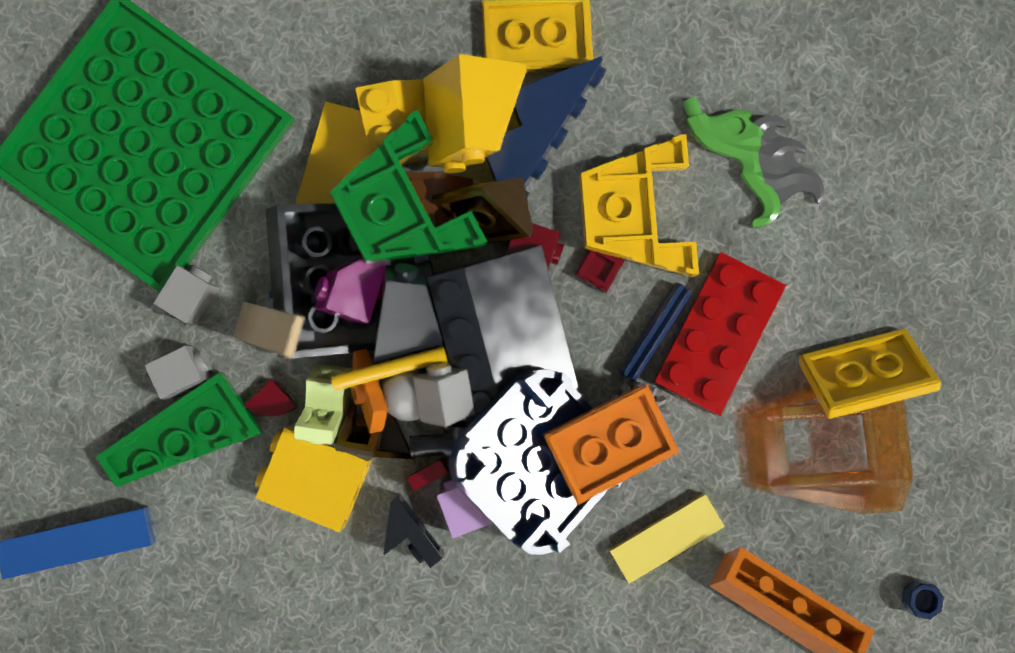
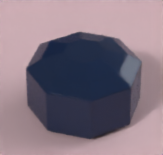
M915 579L904 587L901 602L913 616L930 620L942 612L944 596L935 584Z

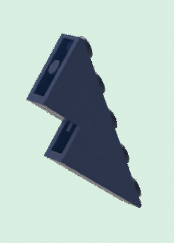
M602 56L520 88L513 109L519 127L505 132L500 150L485 157L494 181L523 177L526 189L532 178L537 181L541 178L549 164V161L545 159L546 155L552 147L556 150L559 149L568 134V130L564 128L570 117L575 119L579 117L588 101L583 96L590 86L596 89L607 70L601 66ZM526 190V195L528 198L530 192Z

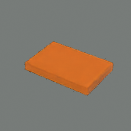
M646 383L543 434L578 505L680 452Z

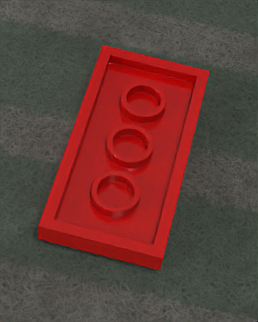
M723 252L718 253L653 382L721 416L787 285Z

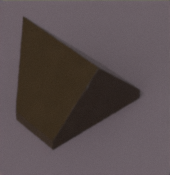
M352 397L336 443V451L378 458L415 459L410 456V447L395 417L387 412L383 430L369 434L361 405L355 404Z

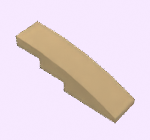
M243 302L233 337L257 347L293 358L304 318Z

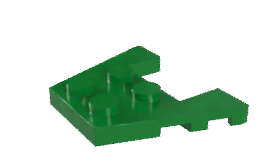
M418 110L413 111L406 118V121L395 132H391L367 159L364 158L330 191L331 197L366 263L476 248L487 243L471 211L434 228L399 160L433 144V138Z

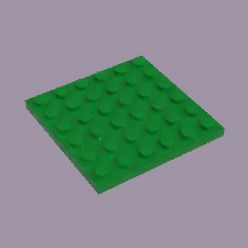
M110 0L0 146V177L160 293L177 265L184 268L188 267L295 122V119L132 1Z

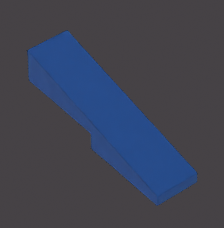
M147 506L0 541V572L2 580L151 546L155 543L149 508Z

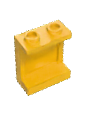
M284 427L282 432L278 431L271 442L269 451L273 453L269 465H264L257 476L255 486L259 490L255 498L340 532L346 527L373 458L336 451V446L331 444H312L305 440L294 439V427Z

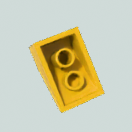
M423 79L392 80L355 88L370 155L391 132H395L406 121V118L413 111L418 110L426 125ZM428 147L399 160L401 165L428 160Z

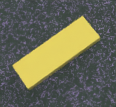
M702 493L611 547L609 551L630 584L725 526L706 494Z

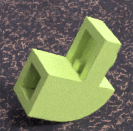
M316 363L306 380L305 408L295 424L294 439L305 440L312 444H333L335 438L339 437L349 408L351 387L335 391L331 376L352 371V368Z

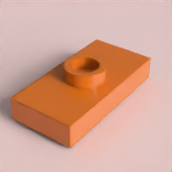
M367 349L354 351L352 370L373 365ZM375 380L352 386L353 401L355 404L361 405L369 434L381 432L385 425L388 408L379 381Z

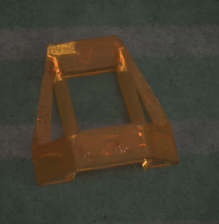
M810 384L742 414L750 488L861 514L903 511L913 480L904 400L843 415H862L868 470L789 475L783 421L828 418L820 403L797 405L817 398ZM861 486L862 496L815 490L813 488Z

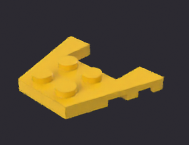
M686 134L678 135L662 144L652 145L641 152L628 157H621L580 174L579 185L585 249L688 277L699 275L696 242L658 243L652 172L686 170L689 167Z

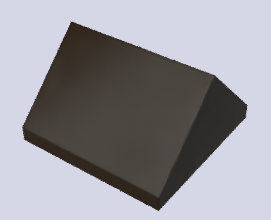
M523 177L487 182L433 195L431 202L450 220L471 211L487 240L486 244L531 237L533 232Z

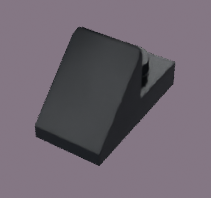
M400 494L390 503L383 556L408 538L411 542L408 548L414 558L419 563L425 561L431 568L443 559L445 552Z

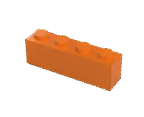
M743 547L732 550L723 556L709 585L814 653H866L875 631Z

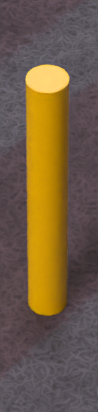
M443 346L331 376L334 390L337 391L428 367L433 364L443 363L447 361Z

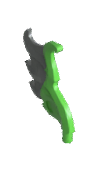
M697 97L683 101L688 117L685 122L698 142L711 152L735 159L740 163L741 178L763 206L762 215L750 223L753 229L767 225L775 220L780 212L781 205L796 193H810L814 197V203H820L824 194L823 181L816 172L803 167L794 158V152L804 154L807 149L799 141L782 137L775 131L776 127L785 128L789 124L782 117L766 115L752 123L749 120L752 114L748 110H733L717 117L707 116L706 113L701 112Z

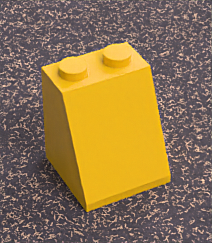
M458 54L423 78L426 127L433 138V144L428 146L429 166L443 167V172L460 173L466 171V166L485 162V157L500 150L526 73L525 63Z

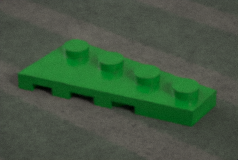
M219 372L104 450L96 458L114 486L120 487L263 434L264 432L249 409L244 406L245 403L225 373Z

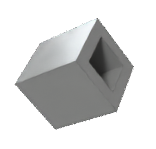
M177 265L153 304L184 323L197 325L219 290V287L210 282L213 276L203 269L192 265L189 270Z
M183 346L144 365L160 399H173L202 385L211 378L208 372L212 369L209 358L203 350L198 351V348L194 346Z
M437 363L428 366L426 373L413 377L421 422L446 427L475 414L467 369L452 368L450 363Z

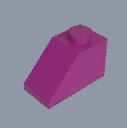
M360 256L327 272L325 277L320 278L315 289L314 298L318 299L315 309L354 323H369L384 277L385 265H388L389 260L366 263L363 256Z

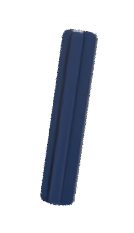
M678 282L671 287L621 365L619 372L632 381L638 379L690 298L692 291L688 287Z

